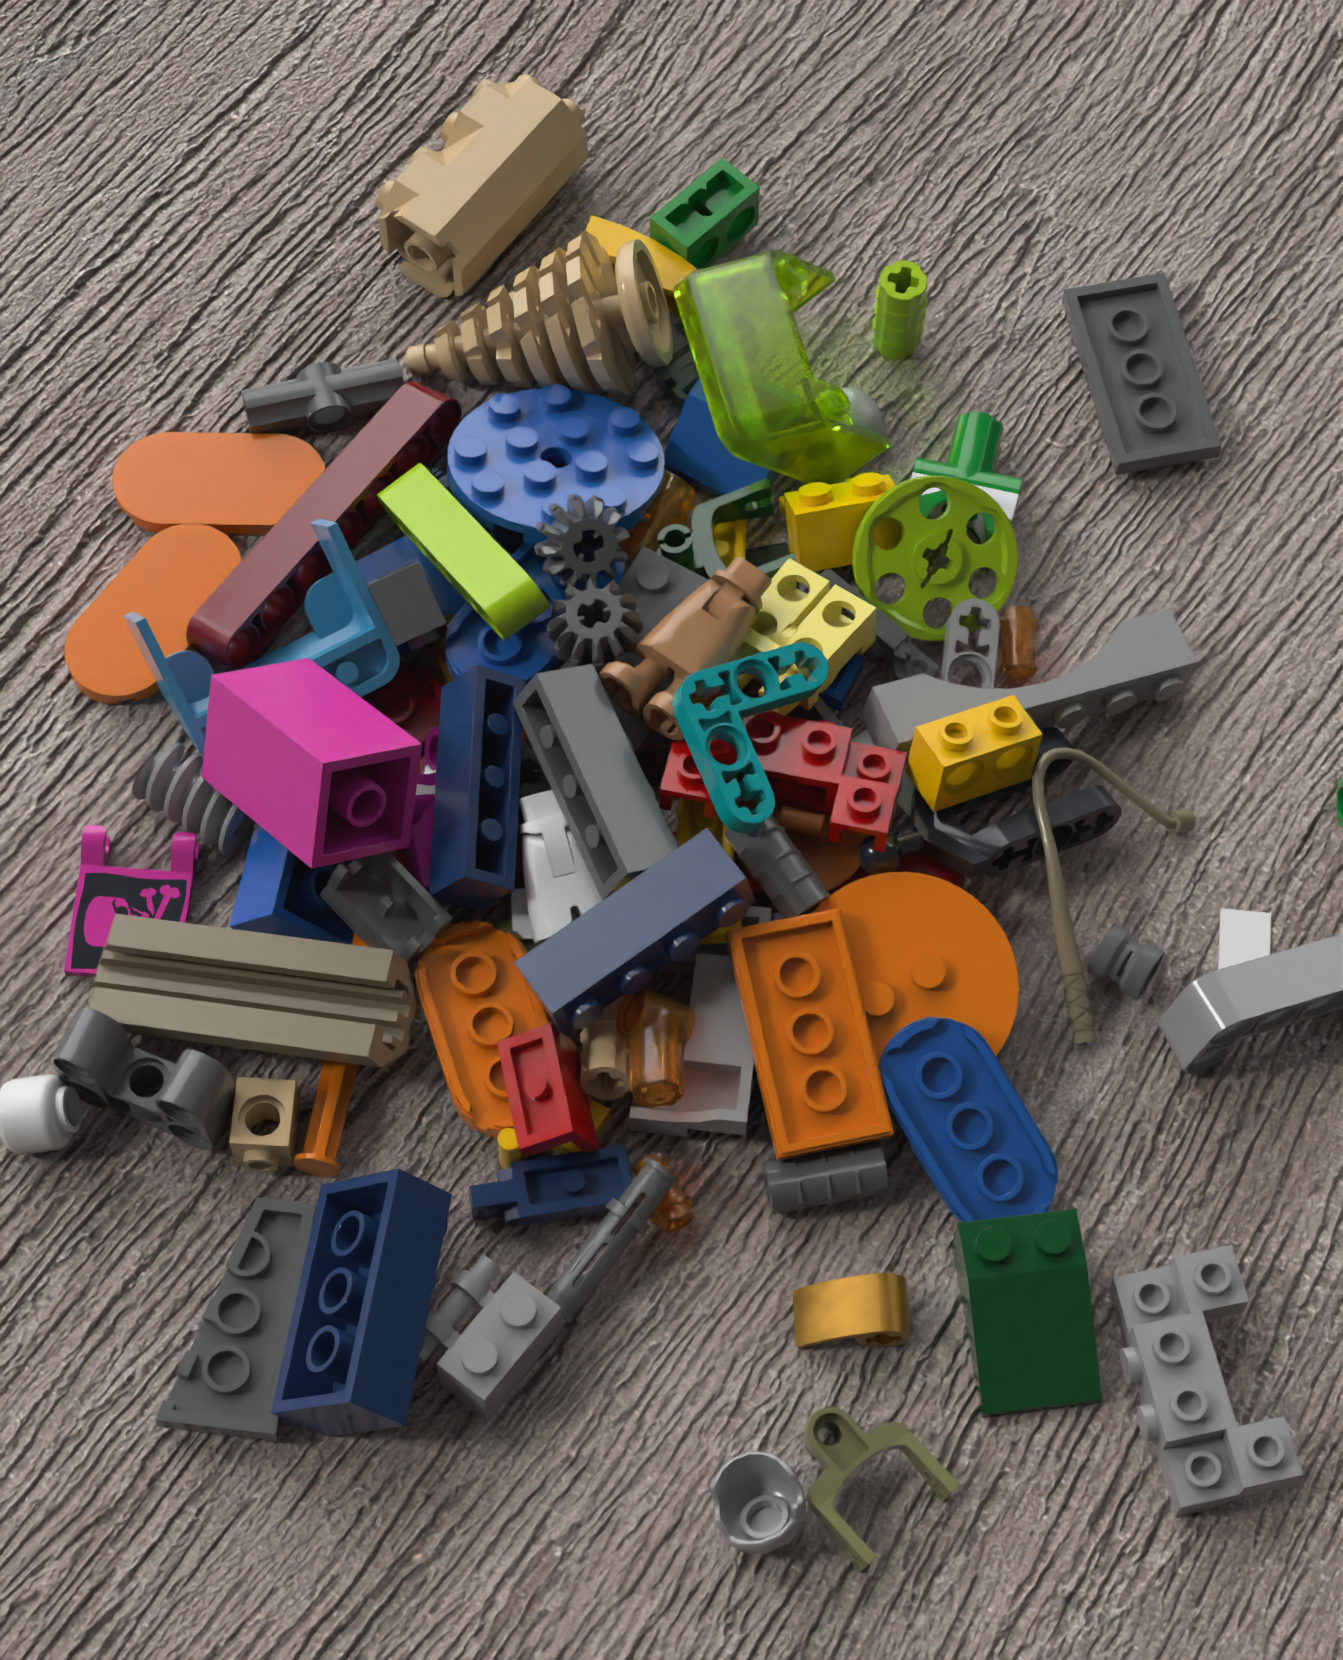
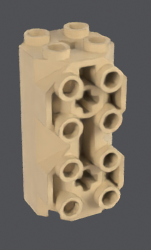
M527 74L520 75L514 82L497 84L490 79L482 80L476 87L472 99L460 112H453L445 120L440 131V138L446 142L443 150L433 151L426 146L418 148L411 157L408 167L395 181L389 180L386 182L377 196L376 206L382 210L378 218L381 245L389 255L395 249L402 255L405 260L398 267L406 277L439 298L448 297L453 290H455V296L464 295L588 159L587 132L581 125L585 121V115L575 102L569 99H561L541 87L537 80Z

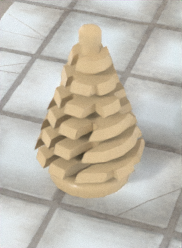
M584 230L574 237L572 241L568 242L567 252L559 247L544 257L540 270L533 264L517 274L513 284L514 291L508 293L504 284L491 291L487 300L488 309L481 306L480 302L466 309L460 317L463 322L460 324L461 331L457 324L450 320L436 330L437 339L434 340L435 343L429 345L422 343L410 346L405 354L407 368L416 377L433 374L435 370L441 369L447 379L464 382L469 377L466 369H471L480 385H497L503 374L507 382H513L515 387H532L536 379L541 387L549 384L566 386L568 382L569 386L574 390L596 394L594 390H599L601 387V389L613 395H630L628 390H633L635 375L632 369H635L633 346L640 359L651 367L665 366L672 361L673 337L671 320L663 285L655 262L648 248L640 239L628 241L617 251L615 279L614 268L604 246L601 247L598 239Z

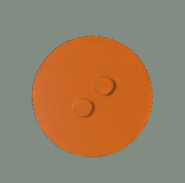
M887 872L861 878L845 885L831 894L827 900L822 902L812 912L816 913L841 908L878 1067L881 1055L889 1040L906 1025L927 1017L953 1019L974 1028L986 1040L997 1057L1010 1034L1015 1020L1019 995L1018 971L1011 945L1003 929L988 909L975 897L962 888L934 876L914 872Z

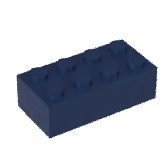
M399 1168L321 1185L271 1414L324 1436L405 1426L413 1399L412 1390L419 1355L424 1345V1331L431 1296L436 1286V1271L442 1242L448 1227L447 1217L452 1197L451 1193Z

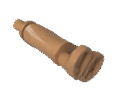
M736 557L725 571L718 569L711 579L702 584L676 606L636 645V654L643 660L639 665L632 667L627 663L619 661L607 663L599 673V679L607 689L610 698L621 709L632 716H637L644 707L643 718L646 725L652 731L673 740H683L684 735L673 712L672 701L674 693L687 676L697 671L733 661L747 636L755 614L763 606L761 596L772 584L769 576L741 557ZM675 671L674 681L665 691L658 692L649 700L663 678L667 679ZM695 692L690 698V700H692V698H697L706 701L709 697L699 698V696Z

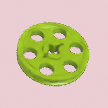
M946 476L916 477L901 482L887 490L871 505L858 527L853 545V574L859 593L908 633L909 637L927 641H944L946 624L939 628H931L924 621L923 609L926 603L933 598H944L950 604L952 613L955 607L965 600L981 599L989 603L998 612L1008 598L1016 577L1018 566L1016 537L1012 525L1001 506L988 493L976 485ZM930 488H939L947 498L945 512L936 519H927L920 512L919 508L921 495ZM977 513L988 514L994 522L992 537L982 544L973 543L966 532L969 519ZM884 518H894L901 526V539L895 547L885 550L881 549L874 541V528ZM940 543H942L944 547L941 555L948 559L947 564L944 568L934 567L928 573L926 570L929 562L922 557L926 548L936 550ZM987 567L993 571L996 577L995 590L985 598H976L969 590L968 581L970 575L978 568ZM896 573L903 581V594L896 602L884 604L877 598L875 593L876 583L882 575ZM969 614L964 623H959L960 626L968 628L969 634L982 627L977 625V616Z

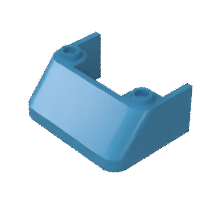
M318 519L310 524L334 573L316 581L306 593L304 601L305 613L314 631L238 670L309 658L358 696L362 697L384 686L394 678L400 664L399 651L337 522ZM133 611L124 615L123 617L161 693L197 751L204 756L211 675L215 674L211 665L203 656L193 651H177L165 657L146 618Z

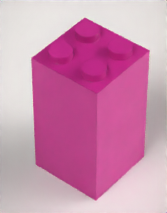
M309 658L211 675L202 778L311 869L409 847L422 743Z

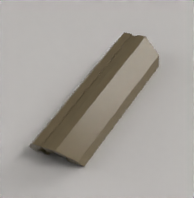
M115 914L100 957L87 1007L100 1011L116 1020L125 1029L126 1033L382 1068L407 1052L410 1039L409 1031L411 1023L414 1022L417 1001L407 961L394 950Z

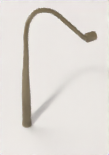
M1065 747L1053 748L1041 756L1035 766L1032 777V794L1045 854L1052 918L1061 974L1064 979L1062 981L1064 983V991L1066 992L1065 997L1072 1031H1074V1043L1079 1044L1097 1040L1096 1030H1094L1095 1025L1088 997L1087 983L1083 975L1084 970L1071 920L1058 851L1046 809L1043 785L1046 769L1052 761L1057 759L1074 760L1089 767L1156 821L1165 826L1166 830L1171 834L1193 830L1196 825V818L1189 809L1171 811L1165 814L1100 761L1080 750Z

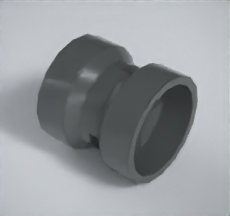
M1114 923L1095 950L1086 972L1101 981L1113 980L1119 984L1122 993L1137 1001L1154 977L1165 952L1150 943L1144 945L1132 940L1130 931Z

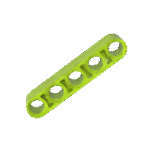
M421 463L415 465L376 495L385 511L400 530L503 641L506 642L550 608L545 596L530 576Z

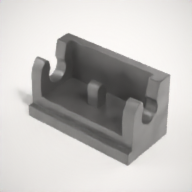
M390 852L354 859L349 865L341 862L332 873L327 886L319 895L368 947L394 950L407 961L408 968L415 964L419 958L421 959L423 952L436 937L447 929L452 920V917Z

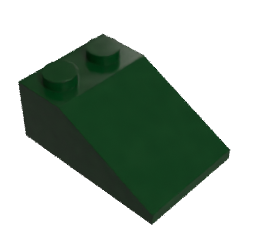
M1076 1208L958 1223L952 1250L982 1418L1101 1403L1102 1393L1088 1268Z

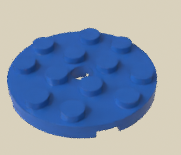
M549 384L539 389L522 390L509 394H496L488 402L469 413L459 423L450 439L447 477L455 499L477 522L492 531L500 525L507 529L524 533L523 542L538 544L541 541L547 540L548 536L537 531L536 524L538 522H546L549 525L553 523L555 519L548 510L549 505L553 503L559 505L567 512V500L569 495L572 494L580 496L584 503L592 495L603 499L604 510L613 507L621 513V518L615 527H623L626 530L631 529L646 517V509L656 497H660L665 462L663 449L658 437L635 410L596 394L571 390L560 384ZM552 457L553 463L562 464L565 467L555 468L554 465L548 462V458ZM582 531V541L574 543L573 546L582 545L583 542L590 540V535Z

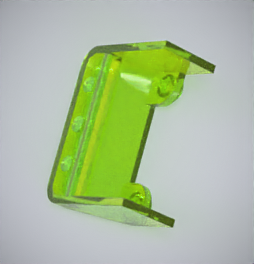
M772 250L692 271L675 285L674 296L717 435L731 454L741 460L806 483L822 482L832 485L840 483L891 446L887 436L853 424L850 414V400L839 386L828 384L813 376L793 313L836 281L833 272L800 259L793 253H786L781 250Z

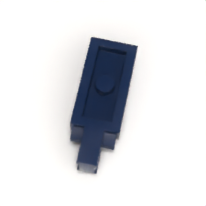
M627 1145L599 1148L589 1153L579 1151L510 1162L509 1169L496 1172L497 1182L469 1186V1201L473 1220L504 1216L505 1225H517L520 1223V1226L608 1212L609 1210L606 1208V1205L612 1197L618 1200L633 1181Z

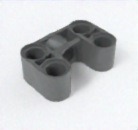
M88 1007L78 1009L51 1057V1063L58 1077L67 1086H71L76 1090L80 1100L97 1107L108 1108L143 1124L157 1128L202 1150L213 1149L233 1111L236 1087L229 1070L223 1064L204 1053L190 1049L183 1050L175 1064L133 1047L125 1029L116 1020ZM157 1083L163 1085L161 1090L151 1097L144 1098L138 1096L141 1090L149 1084Z

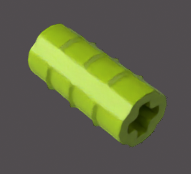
M899 260L892 265L886 266L880 274L879 285L876 289L877 301L874 304L875 317L872 323V329L874 330L873 343L882 356L893 360H901L914 354L919 347L920 337L924 332L923 320L926 316L925 305L928 301V292L926 291L927 276L922 272L918 264L910 261Z

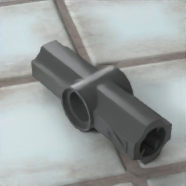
M397 358L341 369L335 363L319 362L302 369L297 374L296 379L241 390L251 434L275 433L308 426L314 432L329 433L347 426L352 421L353 416L379 411L399 388L404 385V380Z

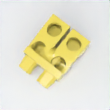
M790 558L771 579L772 584L761 596L763 606L755 614L747 636L733 659L735 661L801 642L814 645L823 653L829 667L827 679L811 697L772 709L784 716L797 705L809 711L818 701V694L825 691L831 685L840 669L856 652L863 655L876 641V607L836 584L830 590L829 580ZM797 582L803 583L808 587L810 591L808 595L797 589ZM841 607L849 609L854 614L855 619L851 620L842 615ZM794 663L784 675L778 676L779 682L781 683L785 677L794 674H802L806 680L810 672L807 668L798 669ZM740 674L737 683L742 691L752 678L758 682L760 680L751 674ZM763 686L758 691V698L764 695Z

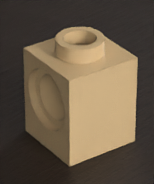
M237 1077L229 1140L235 1164H243V1167L248 1170L263 1173L274 1172L278 1169V1166L294 1167L293 1161L296 1151L301 1106L296 1080ZM262 1120H274L279 1123L277 1129L269 1135L259 1136L251 1133L253 1126Z

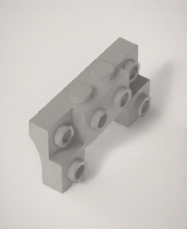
M749 906L746 914L742 917V927L770 922L772 908ZM727 943L701 944L685 959L671 961L657 971L693 976L683 1069L636 1064L633 1101L629 1113V1131L687 1137L688 1129L746 1135L753 1071L756 1068Z
M1232 1245L1177 1256L1173 1258L1171 1265L1113 1277L1109 1286V1292L1126 1347L1120 1349L1122 1370L1128 1384H1137L1142 1405L1137 1406L1139 1428L1145 1442H1154L1175 1517L1202 1512L1247 1496L1297 1485L1303 1473L1285 1416L1237 1426L1206 1324V1320L1244 1312L1249 1302Z

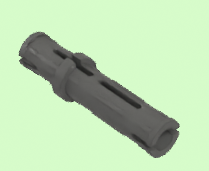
M647 1159L646 1165L618 1200L612 1197L606 1205V1208L609 1210L608 1214L546 1296L561 1307L562 1318L569 1324L573 1321V1317L607 1276L609 1270L638 1233L644 1236L650 1228V1225L646 1223L663 1201L673 1185L678 1183L679 1180L653 1159ZM646 1195L619 1233L613 1237L612 1233L626 1217L640 1196ZM607 1244L608 1247L581 1283L574 1287V1283L602 1246Z

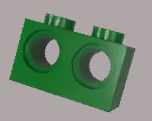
M722 157L650 217V238L677 253L702 272L758 225L760 187Z

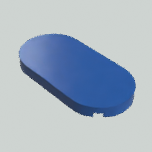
M523 542L511 557L534 581L548 601L550 608L505 642L467 602L453 617L446 633V662L454 679L473 666L480 665L525 679L526 687L536 673L556 670L564 661H559V658L555 655V642L548 638L547 624L549 620L553 619L551 615L553 600H566L565 590L567 587L560 584V574L551 577L543 571L542 567L548 557L539 556L535 553L534 546L536 544ZM582 545L573 546L574 549L582 552ZM612 559L609 565L614 570L615 579L607 580L597 572V588L604 589L613 580L618 585L625 575L624 562H619L615 559ZM580 580L573 586L580 591L586 590Z
M927 1017L914 1021L900 1029L884 1048L878 1067L888 1110L951 1215L961 1223L1048 1212L1054 1200L1053 1197L1058 1180L1056 1159L986 1040L974 1028L948 1018Z

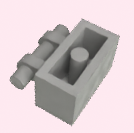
M483 1255L470 1271L463 1269L451 1283L454 1290L435 1312L428 1311L424 1331V1345L419 1355V1361L424 1363L436 1347L443 1350L445 1354L437 1362L440 1385L488 1421L563 1328L561 1307L517 1273L513 1272L496 1293L489 1290L487 1286L501 1270L494 1261ZM473 1306L480 1312L460 1335L453 1327L467 1310Z

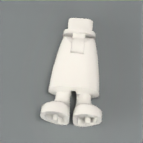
M552 790L519 799L525 822L519 825L520 834L529 833L522 836V862L527 907L534 943L544 942L602 901Z

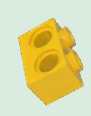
M1011 695L916 726L905 772L929 807L935 812L1031 779L1043 734L1017 698Z

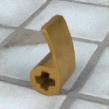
M892 1273L852 1276L795 1289L793 1292L795 1343L799 1349L854 1337L860 1345L877 1348L898 1346L910 1340L907 1279L904 1276Z

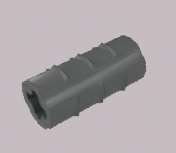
M772 814L759 829L752 833L742 834L729 828L726 829L724 835L738 853V859L743 860L755 877L754 882L760 884L771 900L770 905L775 906L784 919L811 914L822 902L829 898L830 894L818 879V873L813 872L802 857V850H798L785 833V828L780 826Z
M879 1141L780 1161L775 1159L762 1162L764 1187L772 1214L793 1210L802 1212L804 1208L826 1204L831 1207L833 1203L854 1199L860 1201L861 1198L887 1194L889 1189L886 1163Z

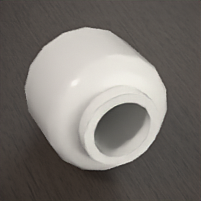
M44 1074L12 1079L0 1088V1137L11 1152L26 1155L59 1150L65 1147L70 1142L73 1133L79 1130L82 1120L80 1099L76 1090L71 1086H67L58 1076Z

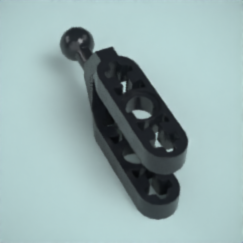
M1050 726L1040 729L1043 735L1031 779L935 812L932 811L916 786H914L911 798V831L896 837L889 834L885 853L874 851L875 835L869 834L858 847L857 856L861 868L870 875L894 872L902 862V858L921 852L923 856L971 879L981 874L993 877L1002 875L1044 859V848L1035 808L997 821L971 836L955 815L1032 787L1035 766L1044 753L1053 748L1066 747L1074 749V747L1058 727ZM1057 759L1052 761L1046 769L1043 782L1060 775L1070 766L1073 760ZM1090 786L1046 803L1058 853L1102 836L1118 822L1122 809L1104 786Z

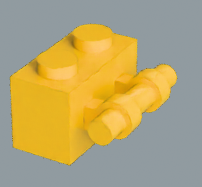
M863 473L847 478L845 482L832 485L814 482L799 487L798 491L784 493V496H779L780 513L782 518L786 517L790 553H794L796 562L813 572L852 565V551L858 527L871 505L887 490L895 486L890 475ZM884 518L879 521L873 531L876 545L884 550L895 547L902 536L901 526L894 518Z

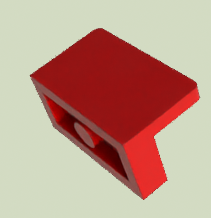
M551 1023L498 1041L497 1045L518 1149L525 1155L530 1156L568 1142H573L586 1153L598 1150L599 1146L588 1095L580 1085L581 1066L579 1064V1053L576 1044L567 1036H564Z

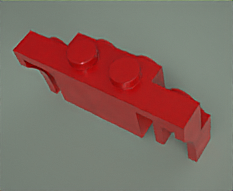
M773 710L741 719L773 790L775 804L830 814L828 841L840 843L843 829L875 835L874 851L885 853L905 772L907 752L852 742V728L837 726L826 720L810 721L784 716ZM685 738L683 740H676V743L672 742L660 786L659 808L671 811L674 797L705 802L704 817L716 819V809ZM720 739L710 742V752L716 761L724 765L736 763V751L731 744ZM740 773L736 776L737 782L739 783L745 775Z

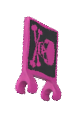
M86 825L83 828L80 870L64 968L66 975L95 977L115 914L188 923L194 876L200 855V847L198 842H196L195 834L176 832L173 835L170 871L106 866L111 848V840L109 835H107L106 828L100 825Z

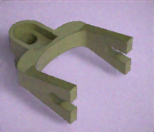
M825 1407L816 1411L805 1426V1447L809 1454L816 1458L825 1469L809 1491L808 1505L859 1573L872 1563L877 1556L835 1511L833 1506L837 1490L856 1468L879 1453L896 1449L905 1453L941 1502L961 1486L908 1428L900 1422L883 1424L865 1434L847 1412L837 1407ZM818 1430H830L836 1438V1444L832 1446L823 1444L818 1437Z

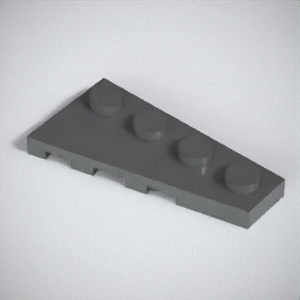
M256 1198L226 1263L227 1270L215 1296H211L202 1316L203 1322L190 1351H186L176 1372L178 1377L167 1401H163L155 1418L158 1427L278 1441L282 1418L271 1414L311 1234L316 1204Z

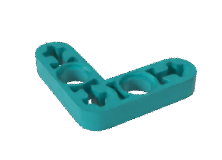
M805 642L793 643L697 671L687 676L673 695L672 706L674 715L719 818L732 831L743 834L752 833L759 829L770 817L775 806L773 790L741 719L799 702L814 695L827 679L829 671L826 657L814 645ZM794 663L798 669L807 668L810 672L806 680L802 674H794L785 677L781 683L779 682L778 676L784 675ZM740 674H751L758 678L764 688L763 697L751 698L742 693L737 683L738 676ZM722 688L723 696L717 697L707 709L701 703L693 705L690 700L695 692L699 698H707L716 695ZM720 739L731 744L736 751V763L724 765L716 761L710 752V742ZM743 773L745 776L738 783L735 777ZM741 795L744 801L753 800L757 807L750 812L747 807L738 808L735 801Z

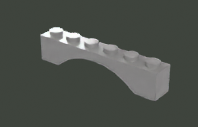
M1170 608L1122 620L1110 640L1090 660L1068 674L1047 682L1012 689L976 688L949 683L926 674H919L872 687L861 717L875 746L907 752L906 767L916 726L1014 695L1039 730L1055 725L1059 728H1068L1091 715L1102 712L1115 715L1126 711L1135 703L1153 698L1156 701H1166L1177 696L1185 689V684L1195 668L1197 660Z

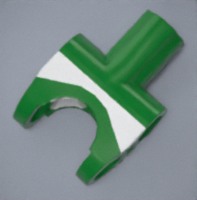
M971 411L967 414H962L956 421L947 463L917 457L911 479L921 476H946L976 485L988 493L1001 506L1011 525H1013L1022 479L994 473L1003 434V424L997 421L994 416L983 412ZM930 488L921 495L919 508L923 516L927 519H936L945 512L947 498L939 488ZM977 513L969 519L967 529L977 537L979 544H982L992 537L994 522L988 514Z

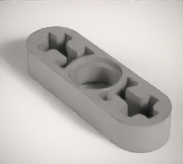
M981 599L965 600L959 603L949 616L945 629L941 680L954 683V669L961 665H969L980 673L982 677L981 688H994L1000 622L996 610L986 601ZM969 614L977 616V625L983 626L986 629L981 630L975 638L973 652H963L968 645L969 631L967 627L960 626L959 623H964ZM955 649H957V650H959V651H962V652H961V653H956V652H955ZM979 652H984L985 656L979 654Z

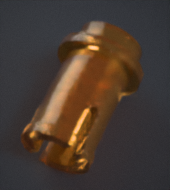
M1011 606L1005 608L1001 612V618H999V633L1002 634L1001 673H1003L1004 677L1014 680L1031 678L1036 674L1034 634L1040 629L1039 619L1034 616V611L1029 607Z
M662 1153L652 1154L643 1158L632 1169L636 1178L646 1165L647 1159L651 1158L674 1175L667 1155H662ZM677 1183L673 1185L649 1219L653 1225L659 1226L662 1232H675L684 1228L693 1220L692 1209L694 1208V1201L692 1197L683 1194Z

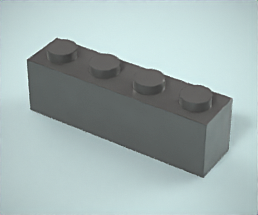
M593 664L536 673L513 701V705L601 899L604 900L676 850L679 844L666 823L656 801L655 792L646 780L633 752L631 740L625 734L612 707L609 693L602 685Z

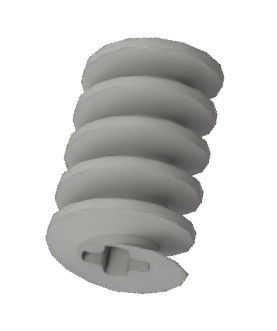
M175 742L166 751H160L152 756L143 765L132 785V795L134 798L146 799L147 805L154 811L164 810V815L170 821L182 822V826L189 833H200L201 839L206 844H219V850L223 855H231L237 851L248 837L255 821L202 778V774H199L203 762L202 756L198 753L192 754L182 763L181 760L184 756L185 747L180 742Z

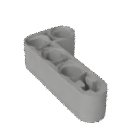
M1343 934L1212 971L1197 978L1184 988L1157 1023L1185 1074H1195L1214 1066L1223 1060L1241 1039L1343 1009Z

